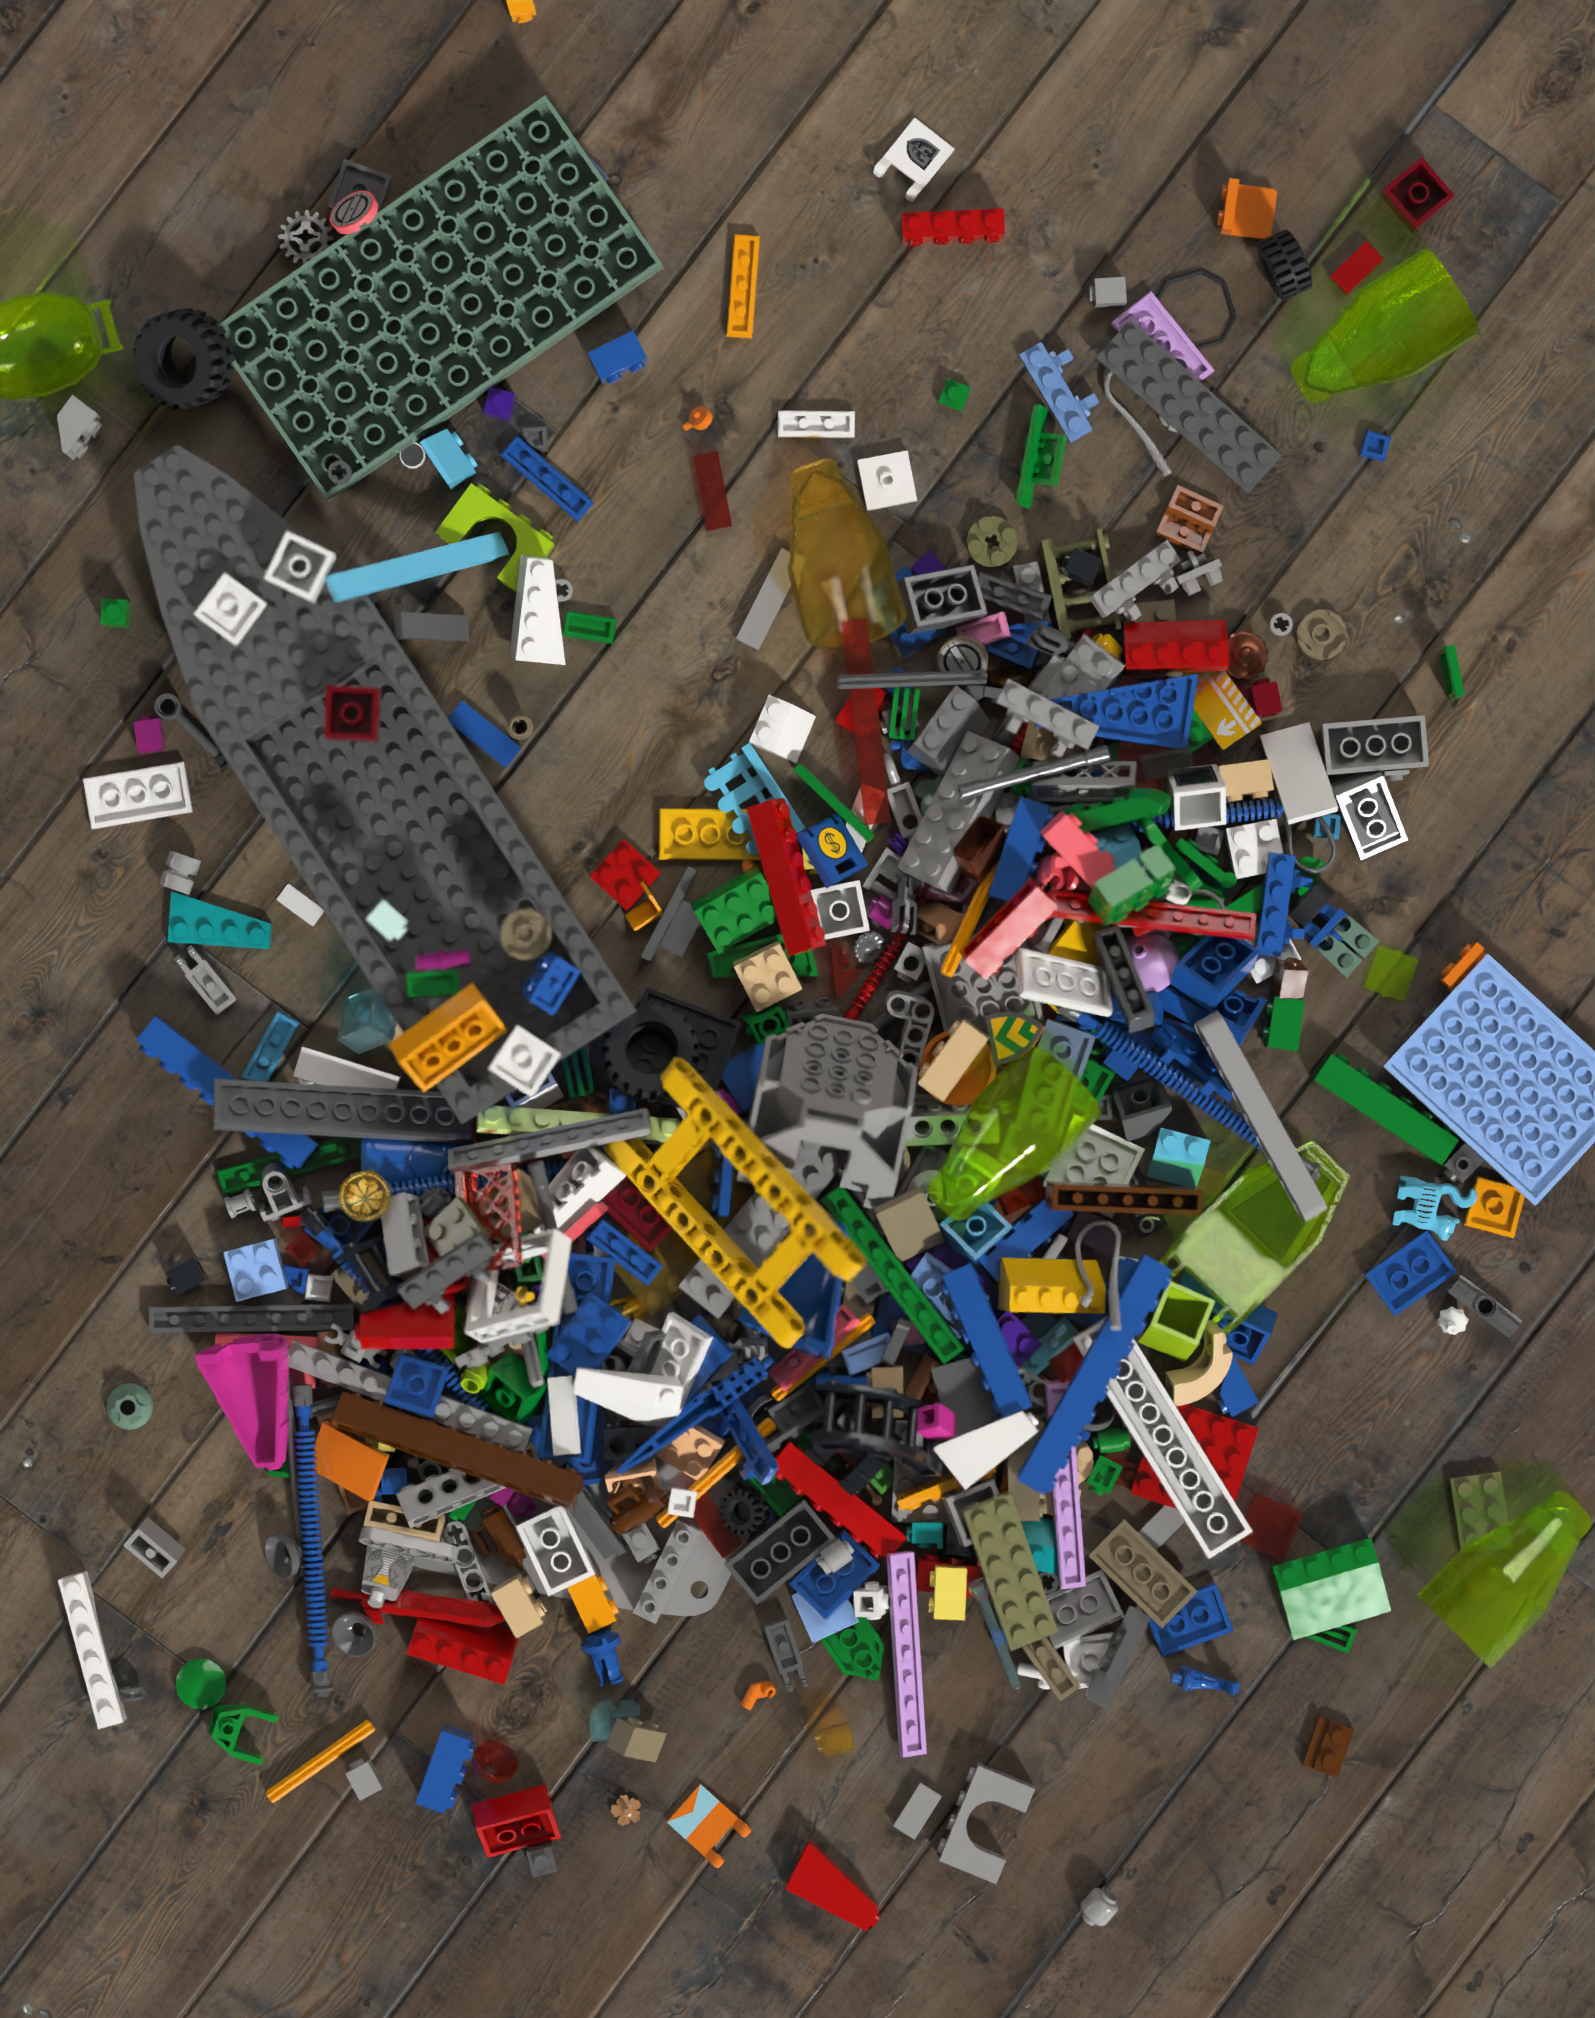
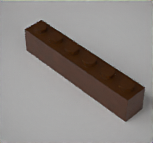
M1047 1181L1045 1207L1051 1210L1202 1216L1204 1190L1189 1186Z

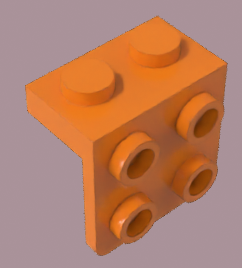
M1229 178L1227 185H1222L1220 200H1224L1223 210H1219L1217 225L1221 226L1220 234L1261 240L1270 237L1277 198L1276 190L1239 184V179Z
M1478 942L1472 943V945L1467 943L1458 953L1461 957L1454 964L1450 962L1442 970L1441 974H1443V977L1439 981L1452 992L1484 958L1486 953L1483 950L1485 948Z

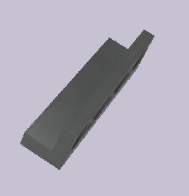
M566 1462L565 1464H563V1465L560 1466L559 1468L565 1470L566 1467H569V1468H571V1467H570V1465ZM583 1485L573 1511L569 1510L604 1559H607L616 1552L619 1556L626 1552V1542L620 1534L613 1530L610 1520Z

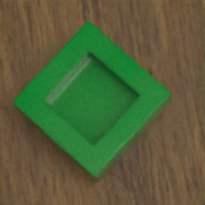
M947 378L938 404L962 412L971 387Z

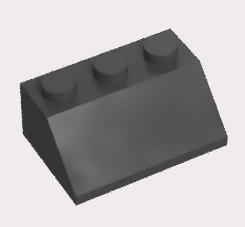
M955 685L907 750V753L943 778L967 731L981 736L990 724V721L978 702Z

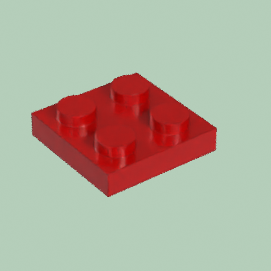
M623 839L589 877L628 911L645 892L640 883L644 882L647 888H649L662 873Z

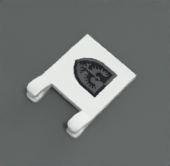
M914 118L888 152L876 164L873 173L880 178L891 164L915 182L906 192L905 196L912 203L955 149Z

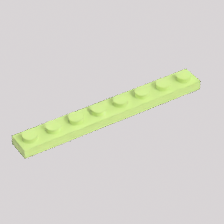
M489 1106L477 1114V1132L519 1135L616 1114ZM650 1117L651 1134L640 1136L639 1139L644 1144L663 1145L680 1125V1119Z

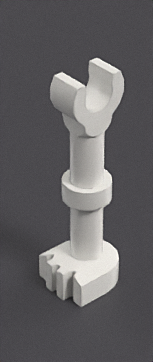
M1175 880L1169 886L1166 899L1170 900L1171 904L1184 905L1189 901L1192 892L1186 884ZM1159 929L1152 930V933H1156ZM1160 930L1165 933V938L1169 939L1172 931Z

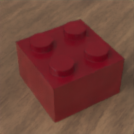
M1423 157L1412 164L1380 193L1381 198L1412 234L1446 206L1455 196Z
M326 686L324 738L337 741L379 742L381 690L372 687Z

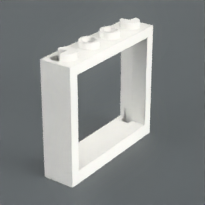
M554 1228L536 1234H529L522 1238L510 1239L504 1243L492 1244L496 1248V1254L486 1260L488 1262L486 1268L491 1273V1281L482 1286V1282L479 1279L473 1278L464 1333L484 1343L558 1323L572 1239ZM547 1253L539 1304L492 1316L500 1265Z

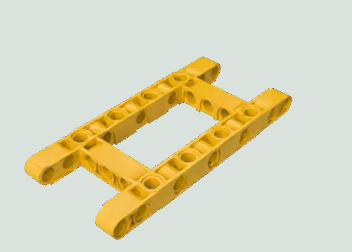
M675 1058L661 1074L660 1078L664 1084L663 1087L687 1112L688 1116L655 1155L639 1137L603 1144V1148L646 1199L740 1303L750 1311L768 1333L781 1346L790 1348L805 1332L806 1328L802 1322L803 1318L778 1292L780 1287L812 1251L835 1276L838 1275L847 1281L851 1280L866 1264V1259L829 1218L826 1212L690 1064L681 1058ZM709 1137L720 1146L721 1152L740 1173H744L756 1186L757 1192L775 1211H779L791 1224L792 1233L785 1241L776 1246L778 1249L771 1257L762 1262L763 1266L760 1269L755 1266L676 1178Z

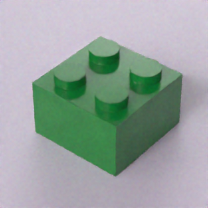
M510 1352L490 1367L487 1382L482 1389L480 1398L482 1397L484 1402L501 1417L523 1425L537 1414L548 1384L544 1381L543 1385L532 1387L525 1362Z

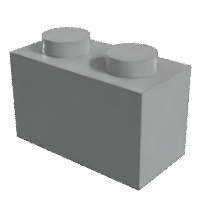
M148 1517L143 1520L123 1545L161 1578L170 1571L186 1550Z

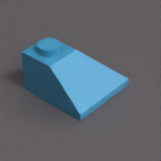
M976 1191L940 1224L939 1228L945 1241L957 1253L977 1261L1012 1229V1226Z

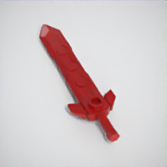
M335 1587L331 1591V1599L361 1602L365 1615L374 1624H385L381 1612L453 1621L460 1624L491 1627L505 1620L499 1607L491 1602L463 1598L456 1599L401 1590L396 1601L385 1599L381 1608H374L368 1604L370 1594Z

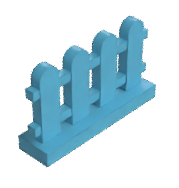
M748 743L741 748L742 755L737 756L734 753L730 756L732 761L717 771L714 767L709 769L708 771L711 775L706 777L704 786L709 791H715L720 788L724 797L718 802L719 809L722 812L735 811L738 818L733 821L732 829L737 834L748 831L752 839L747 842L746 851L750 855H757L759 852L748 813H743L739 807L740 804L754 795L760 803L772 799L785 798L786 804L790 809V819L796 834L804 831L806 828L751 743ZM753 767V769L757 773V775L753 778L747 771V769ZM742 774L746 782L729 792L725 784ZM765 788L771 795L768 799H765L761 793Z

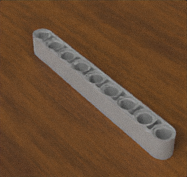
M1215 1011L1194 1023L1201 1041L1301 1220L1306 1222L1327 1210L1324 1199L1221 1014Z

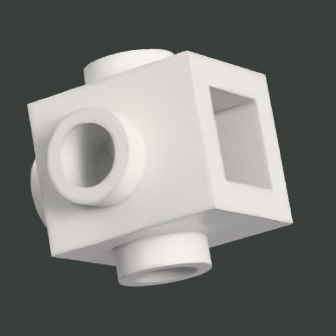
M877 1581L865 1582L864 1586L855 1590L853 1598L855 1617L877 1620L889 1612L888 1585H880Z

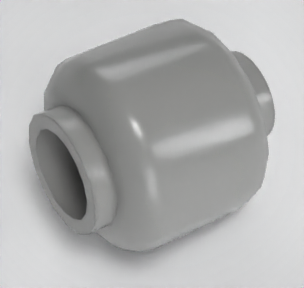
M1105 1887L1091 1890L1080 1904L1083 1920L1091 1926L1095 1924L1105 1926L1118 1911V1899L1115 1894Z

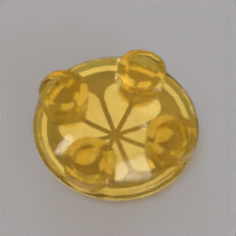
M372 1170L350 1175L339 1188V1202L343 1211L349 1217L358 1221H371L380 1217L390 1204L391 1193L387 1182Z

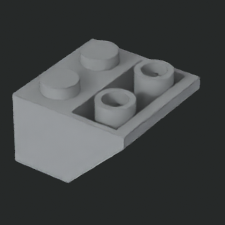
M73 395L57 415L62 452L73 461L76 457L81 458L88 448L87 442L92 436L95 438L103 428L101 423L104 419Z

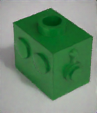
M776 1003L758 1012L753 1010L741 1017L747 1036L759 1046L765 1043L766 1037L773 1034L778 1036L789 1028L786 1013Z

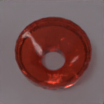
M498 1741L480 1743L472 1757V1765L477 1774L484 1780L493 1783L509 1781L516 1773L519 1765L514 1751L509 1746ZM485 1766L494 1767L497 1770V1774L488 1773L485 1770Z

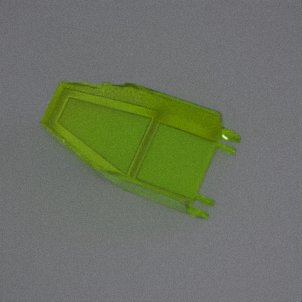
M1314 1140L1295 1149L1299 1156L1302 1155L1313 1163L1318 1162L1320 1164L1319 1170L1321 1175L1315 1182V1185L1326 1203L1327 1210L1303 1222L1294 1209L1270 1163L1267 1161L1260 1166L1248 1169L1178 1238L1159 1261V1263L1166 1266L1173 1257L1179 1265L1172 1269L1170 1273L1172 1279L1184 1268L1224 1307L1211 1320L1214 1324L1219 1322L1227 1312L1235 1318L1224 1327L1223 1332L1226 1335L1237 1328L1321 1243L1324 1237L1325 1230L1332 1219V1214L1340 1201L1350 1175Z

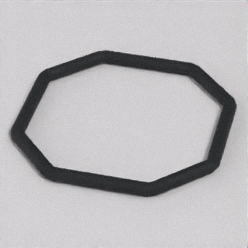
M1204 269L1194 270L1166 279L1156 295V298L1160 301L1169 283L1199 274L1222 285L1232 318L1221 338L1196 345L1198 350L1224 342L1236 321V313L1227 283Z

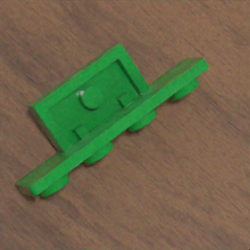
M1034 404L1033 410L1029 415L1030 428L1028 436L1024 441L1025 454L1024 460L1020 464L1021 476L1019 486L1015 490L1016 504L1028 509L1031 507L1035 484L1058 487L1067 440L1065 435L1044 433L1048 409L1040 404Z

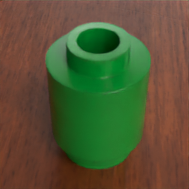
M1120 1425L1096 1431V1435L1092 1436L1094 1450H1100L1101 1455L1125 1451V1448L1131 1447L1128 1429L1126 1427L1121 1428Z

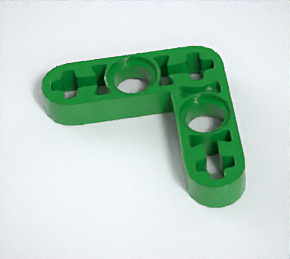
M1151 818L1136 821L1153 846L1157 844L1160 846L1176 868L1175 873L1192 892L1203 885L1199 877L1173 849Z

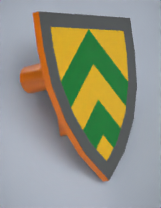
M1006 1011L986 1015L985 1020L995 1066L1011 1062L1027 1053L1039 1040L1045 1026L1036 1019L1017 1012Z

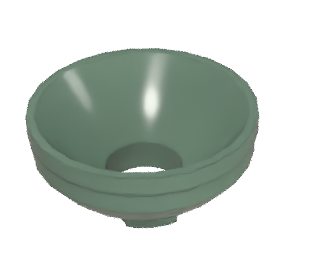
M127 1383L118 1386L111 1392L106 1407L110 1420L116 1426L122 1429L133 1430L142 1427L149 1421L154 1405L150 1393L143 1386ZM124 1400L134 1402L136 1408L133 1414L125 1415L121 1411V1403Z

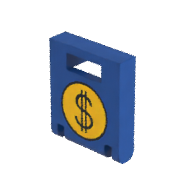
M837 813L797 834L800 844L826 888L868 866L843 820ZM843 862L848 871L839 875L835 866Z

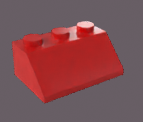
M546 1784L472 1804L476 1831L487 1858L561 1839L553 1803Z

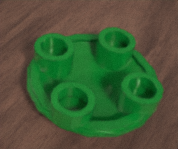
M198 1658L189 1661L181 1667L176 1677L175 1687L178 1696L184 1704L193 1709H207L216 1705L223 1698L227 1681L221 1666L217 1662Z

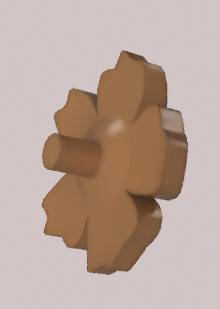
M626 1794L620 1795L619 1799H617V1804L611 1806L610 1812L613 1813L614 1817L619 1816L617 1823L621 1826L629 1824L630 1820L637 1823L640 1820V1811L637 1809L641 1807V1803L635 1798H631L629 1801Z

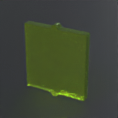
M1378 945L1364 988L1381 993L1382 997L1389 996L1404 1001L1419 959L1402 954L1401 950L1394 951Z

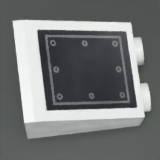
M1216 764L1165 770L1166 792L1172 796L1170 810L1175 830L1226 824V787Z

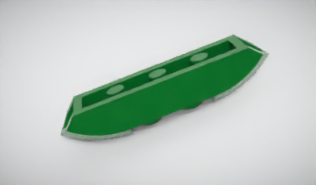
M1138 788L1130 790L1128 800L1127 796L1114 798L1110 805L1103 806V803L1087 806V811L1083 804L1079 803L1063 812L1067 816L1072 813L1081 822L1078 828L1084 834L1088 831L1094 833L1163 815L1170 806L1172 796L1156 789Z
M1308 856L1298 861L1307 868H1319L1324 866L1325 863L1323 860ZM1302 870L1299 873V876L1312 878V885L1320 875V873H1305ZM1264 883L1225 907L1226 910L1256 912L1259 916ZM1295 887V891L1299 896L1309 890L1308 887Z

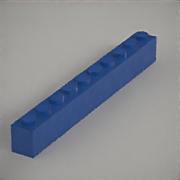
M1145 1254L1141 1255L1119 1294L1121 1329L1117 1331L1111 1330L1109 1312L1015 1479L1044 1496L1047 1491L1052 1492L1058 1481L1055 1478L1059 1469H1065L1071 1458L1068 1455L1072 1446H1078L1083 1437V1433H1081L1085 1423L1089 1425L1096 1414V1411L1093 1410L1098 1401L1102 1402L1109 1391L1106 1388L1110 1379L1115 1380L1122 1368L1119 1365L1123 1356L1128 1357L1134 1347V1343H1132L1136 1333L1140 1335L1147 1324V1321L1144 1320L1149 1311L1153 1312L1160 1301L1157 1298L1160 1290H1166L1172 1280L1170 1275L1172 1270Z

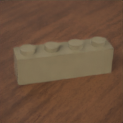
M1033 1415L1039 1422V1425L1036 1426L1039 1431L1008 1455V1491L1012 1495L1020 1521H1040V1514H1045V1499H1040V1493L1015 1479L1045 1427V1423L1040 1422L1039 1415Z

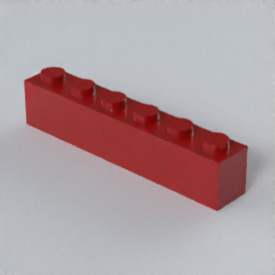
M785 798L768 800L746 808L788 956L802 954L826 946L825 933L820 925L817 914L818 908L813 900L811 884L805 872L804 859L798 847L797 834L792 826L790 809L786 804Z
M787 1438L782 1443L783 1445L772 1455L779 1466L775 1473L777 1478L782 1480L785 1477L791 1482L789 1487L800 1496L803 1493L811 1499L809 1503L820 1512L823 1509L830 1514L829 1519L839 1528L842 1525L850 1530L848 1535L859 1544L864 1541L870 1546L868 1551L877 1559L883 1557L887 1560L886 1554L897 1551L907 1539L903 1530L860 1495L853 1494L851 1496L837 1484L840 1480L823 1465L817 1466L803 1454L805 1451L791 1439Z

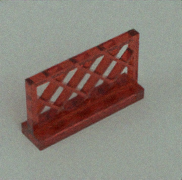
M506 1164L470 1171H454L456 1197H463L482 1226L486 1225L493 1231L488 1238L491 1244L497 1236L504 1242L498 1253L496 1252L493 1255L494 1259L489 1266L486 1267L488 1271L494 1272L523 1267L516 1164ZM503 1171H508V1182L503 1187L497 1179ZM484 1175L489 1180L483 1190L478 1188L477 1176ZM493 1185L501 1191L494 1202L487 1196ZM505 1196L510 1199V1207L506 1213L499 1207ZM483 1199L490 1205L484 1216L480 1213L479 1209ZM495 1210L502 1216L496 1227L488 1221ZM507 1221L512 1225V1233L508 1238L500 1232ZM509 1247L514 1251V1262L511 1263L506 1262L502 1258Z

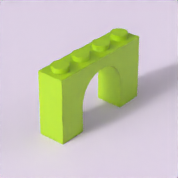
M471 483L435 533L448 544L464 541L473 528L485 520L496 519L507 523L515 531L517 546L514 555L497 579L516 593L521 555L547 558L555 547L554 543L551 542L553 537L543 529H540L539 532L531 527L533 522L521 513L518 517L510 512L512 507L502 499H499L498 502L489 496L492 492L480 483L477 487Z

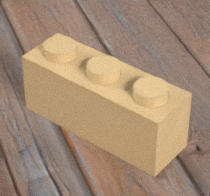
M374 1501L369 1502L364 1521V1527H375L442 1542L446 1525L445 1515H441L410 1528L402 1507Z

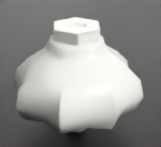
M1451 1306L1446 1310L1440 1311V1317L1436 1322L1444 1333L1456 1335L1466 1330L1469 1318L1464 1314L1463 1309H1456Z

